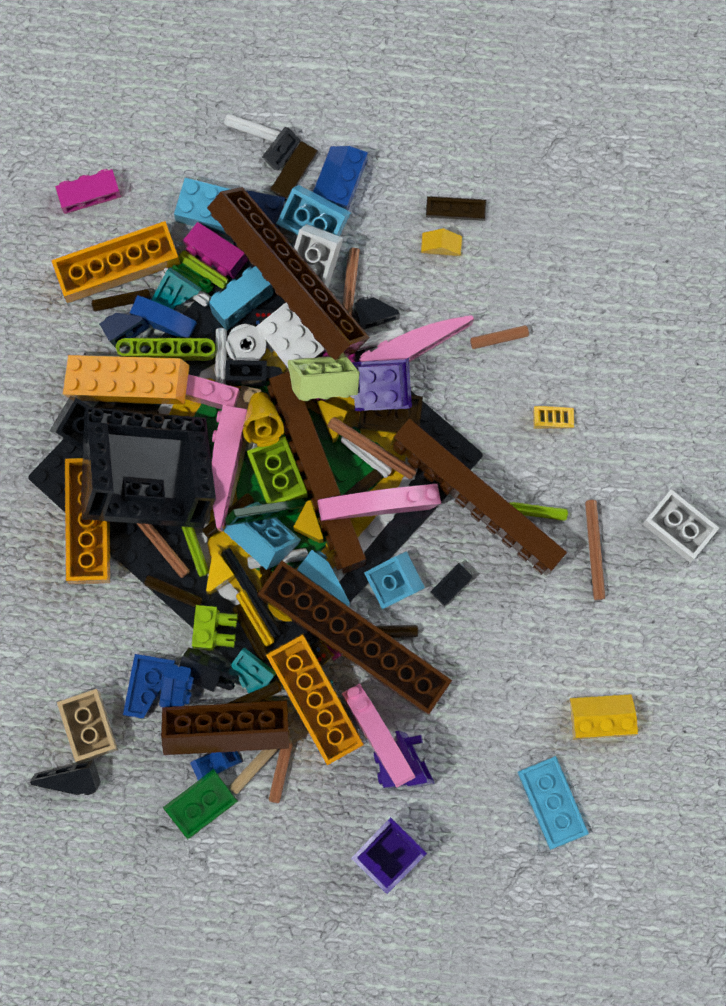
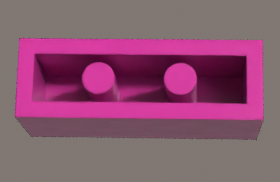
M103 169L98 171L97 174L91 176L83 175L77 180H66L55 186L64 214L121 198L113 169Z
M199 222L195 224L183 240L187 252L193 256L198 255L208 266H215L217 271L225 277L228 275L234 279L248 261L243 251Z

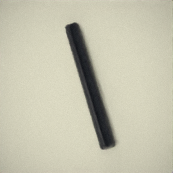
M230 548L224 550L221 553L222 557L242 589L247 592L273 638L280 636L283 633L264 601L257 597L258 592L236 556Z

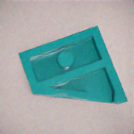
M169 268L151 300L173 309L194 295H197L202 289L172 268Z
M246 648L240 651L231 664L233 670L238 672L239 682L243 688H246L248 693L269 685L276 675L273 669Z

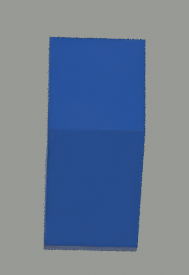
M237 751L211 753L190 762L198 780L213 769L219 774L242 763Z

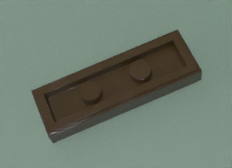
M301 141L270 188V191L280 197H284L287 201L292 188L298 185L318 154V150Z
M427 196V218L485 221L486 200Z

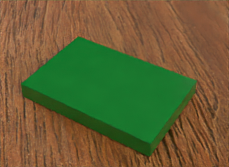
M213 769L166 804L163 809L188 840L238 801Z

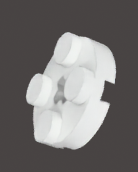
M248 324L238 325L229 333L226 341V350L233 360L259 361L266 353L267 341L255 326ZM244 339L252 342L249 350L241 348Z

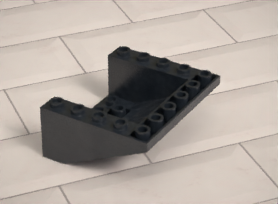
M86 407L84 412L81 488L82 519L204 528L216 500L206 418Z

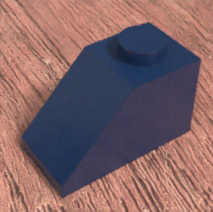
M114 313L99 323L109 342L115 348L119 340L135 338L150 328L149 324L141 316Z

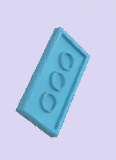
M556 756L517 772L549 850L589 834Z

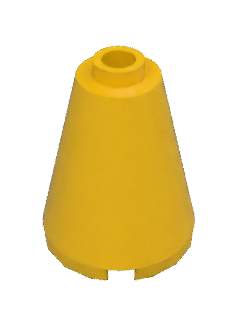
M257 392L250 397L243 424L244 438L250 444L253 442L259 447L271 446L277 443L279 437L283 435L284 424L269 395L264 392Z

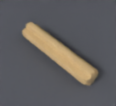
M277 749L262 750L229 786L230 790L238 794L276 753Z

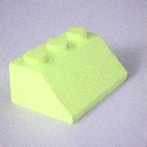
M331 357L288 360L292 389L299 400L330 399L331 397L338 396L347 398L350 395H358L360 372L347 357L336 361Z

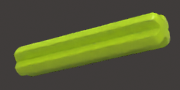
M186 250L179 254V261L203 277L208 278L221 289L226 288L229 283L228 278Z
M509 502L525 516L562 521L567 520L568 517L567 509Z
M182 527L198 575L200 577L208 575L209 569L194 528Z

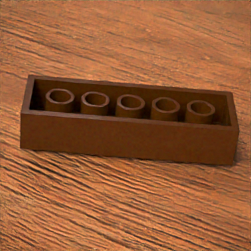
M287 701L162 707L161 741L163 755L289 749Z

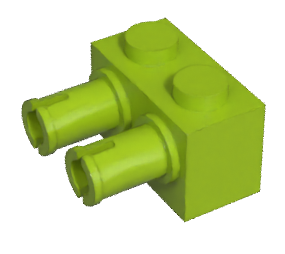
M196 605L192 648L214 651L216 646L234 648L235 634H219L216 631V627L218 625L237 627V621L232 620H237L238 614L219 613L217 607Z

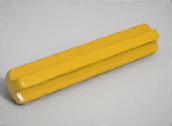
M245 590L240 591L236 594V598L264 645L267 647L273 644L275 640Z

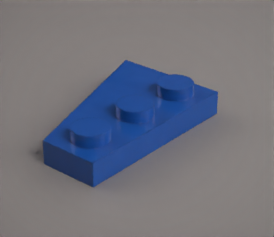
M139 654L134 655L123 712L124 716L145 719L161 690L166 665L168 663L175 664L176 661Z

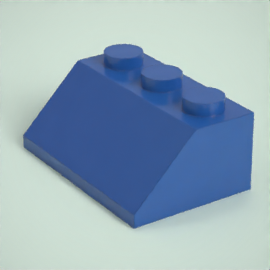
M331 146L313 192L348 211L368 161V152L351 146Z

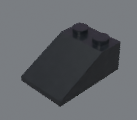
M70 396L51 427L50 432L83 450L84 412L86 407L91 406L76 397Z

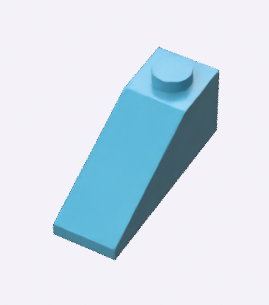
M311 550L297 571L349 607L350 602L329 562L326 560L328 557L320 551L314 552Z

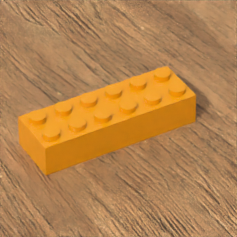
M166 221L51 260L67 303L180 264Z
M68 355L63 395L68 398L70 396L76 397L81 401L184 405L189 365L179 358Z
M83 458L65 459L66 582L69 585L110 583V521L82 519L81 488Z
M304 634L266 654L326 765L364 745Z

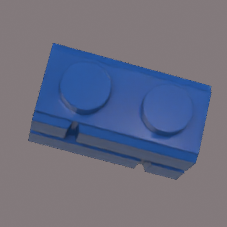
M170 663L166 665L162 678L160 707H177L190 704L192 692H188V690L192 689L194 678L190 677V668L178 667V665Z

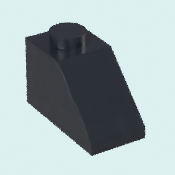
M363 297L354 303V310L359 325L363 330L399 320L400 318L399 310L374 297Z

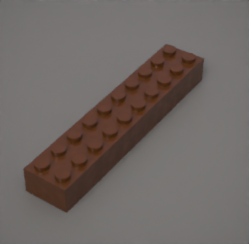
M243 187L221 191L207 207L211 212V216L221 224L225 233L232 237L237 243V247L247 255L251 264L258 268L263 278L274 287L277 295L284 299L288 304V308L295 312L300 318L301 323L311 331L314 339L326 349L327 354L336 361L356 353L370 337Z
M288 371L269 379L268 393L271 401H276L274 406L284 422V435L286 439L290 438L291 440L289 447L293 458H298L296 463L300 476H305L306 478L303 481L307 494H312L313 496L311 503L314 512L320 515L318 500L341 496L306 404L303 400H299L293 392L290 372ZM321 516L318 517L322 533L326 532L328 535L326 536V543L329 551H334L335 553L333 561L337 571L341 569L342 574L366 566V558L350 518L321 521Z
M410 418L393 437L391 442L392 449L398 455L402 456L403 454L409 459L408 463L413 468H420L424 472L423 476L430 482L435 481L440 485L439 489L448 496L450 494L455 498L454 502L462 509L466 507L471 512L470 516L477 522L481 520L486 524L485 528L491 534L500 536L502 538L501 542L508 548L513 547L518 552L517 556L525 562L528 560L533 564L532 568L538 574L548 575L567 554L561 546Z
M282 560L257 594V597L425 715L430 714L452 682L446 675Z

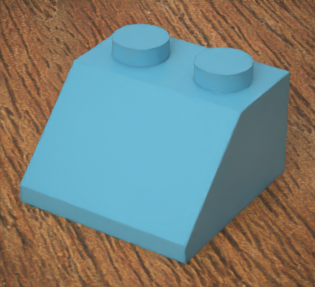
M407 551L364 572L382 609L425 588Z

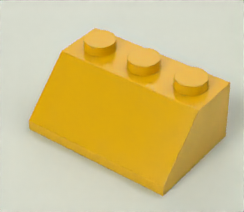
M632 694L570 698L573 740L627 737L638 734L637 715Z

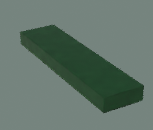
M303 499L233 509L225 518V521L230 526L297 515L305 506V502Z

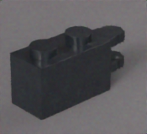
M226 360L225 381L228 386L267 387V382H269L270 378L283 374L281 368L267 366V361Z
M190 647L182 656L179 667L183 666L191 669L190 677L194 678L193 684L212 692L216 690L217 686L231 691L235 685L229 679L235 680L238 678V672L226 667V662L221 661L218 657L209 656L198 649Z

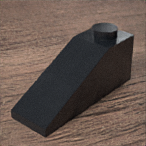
M94 760L35 773L30 783L33 786L74 795H91L97 791L101 781Z

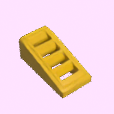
M534 406L533 429L574 428V408ZM540 413H544V422H541ZM548 413H552V422H548ZM556 413H560V423L556 422ZM564 413H568V423H564Z

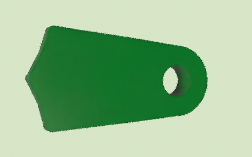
M184 263L172 266L173 270L200 287L202 292H211L213 290L211 280L204 278Z

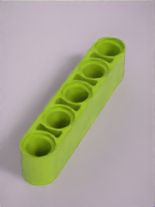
M124 338L116 344V351L119 357L179 358L183 361H208L213 359L216 354L214 342L207 338ZM123 346L131 347V350L126 354L120 352ZM143 346L151 347V351L146 354L140 350ZM169 346L172 349L169 353L165 354L161 352V348ZM184 346L192 348L191 352L187 354L182 353L181 349ZM204 346H210L212 351L205 354L201 349Z

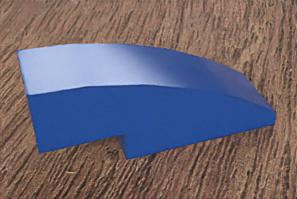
M138 295L130 310V315L141 316L154 329L180 338H190L197 324L195 320L169 307Z

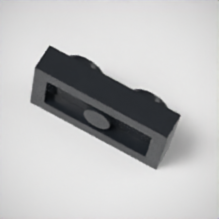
M284 127L262 158L274 170L278 171L301 140L289 127Z
M458 563L430 593L445 607L473 579V576Z

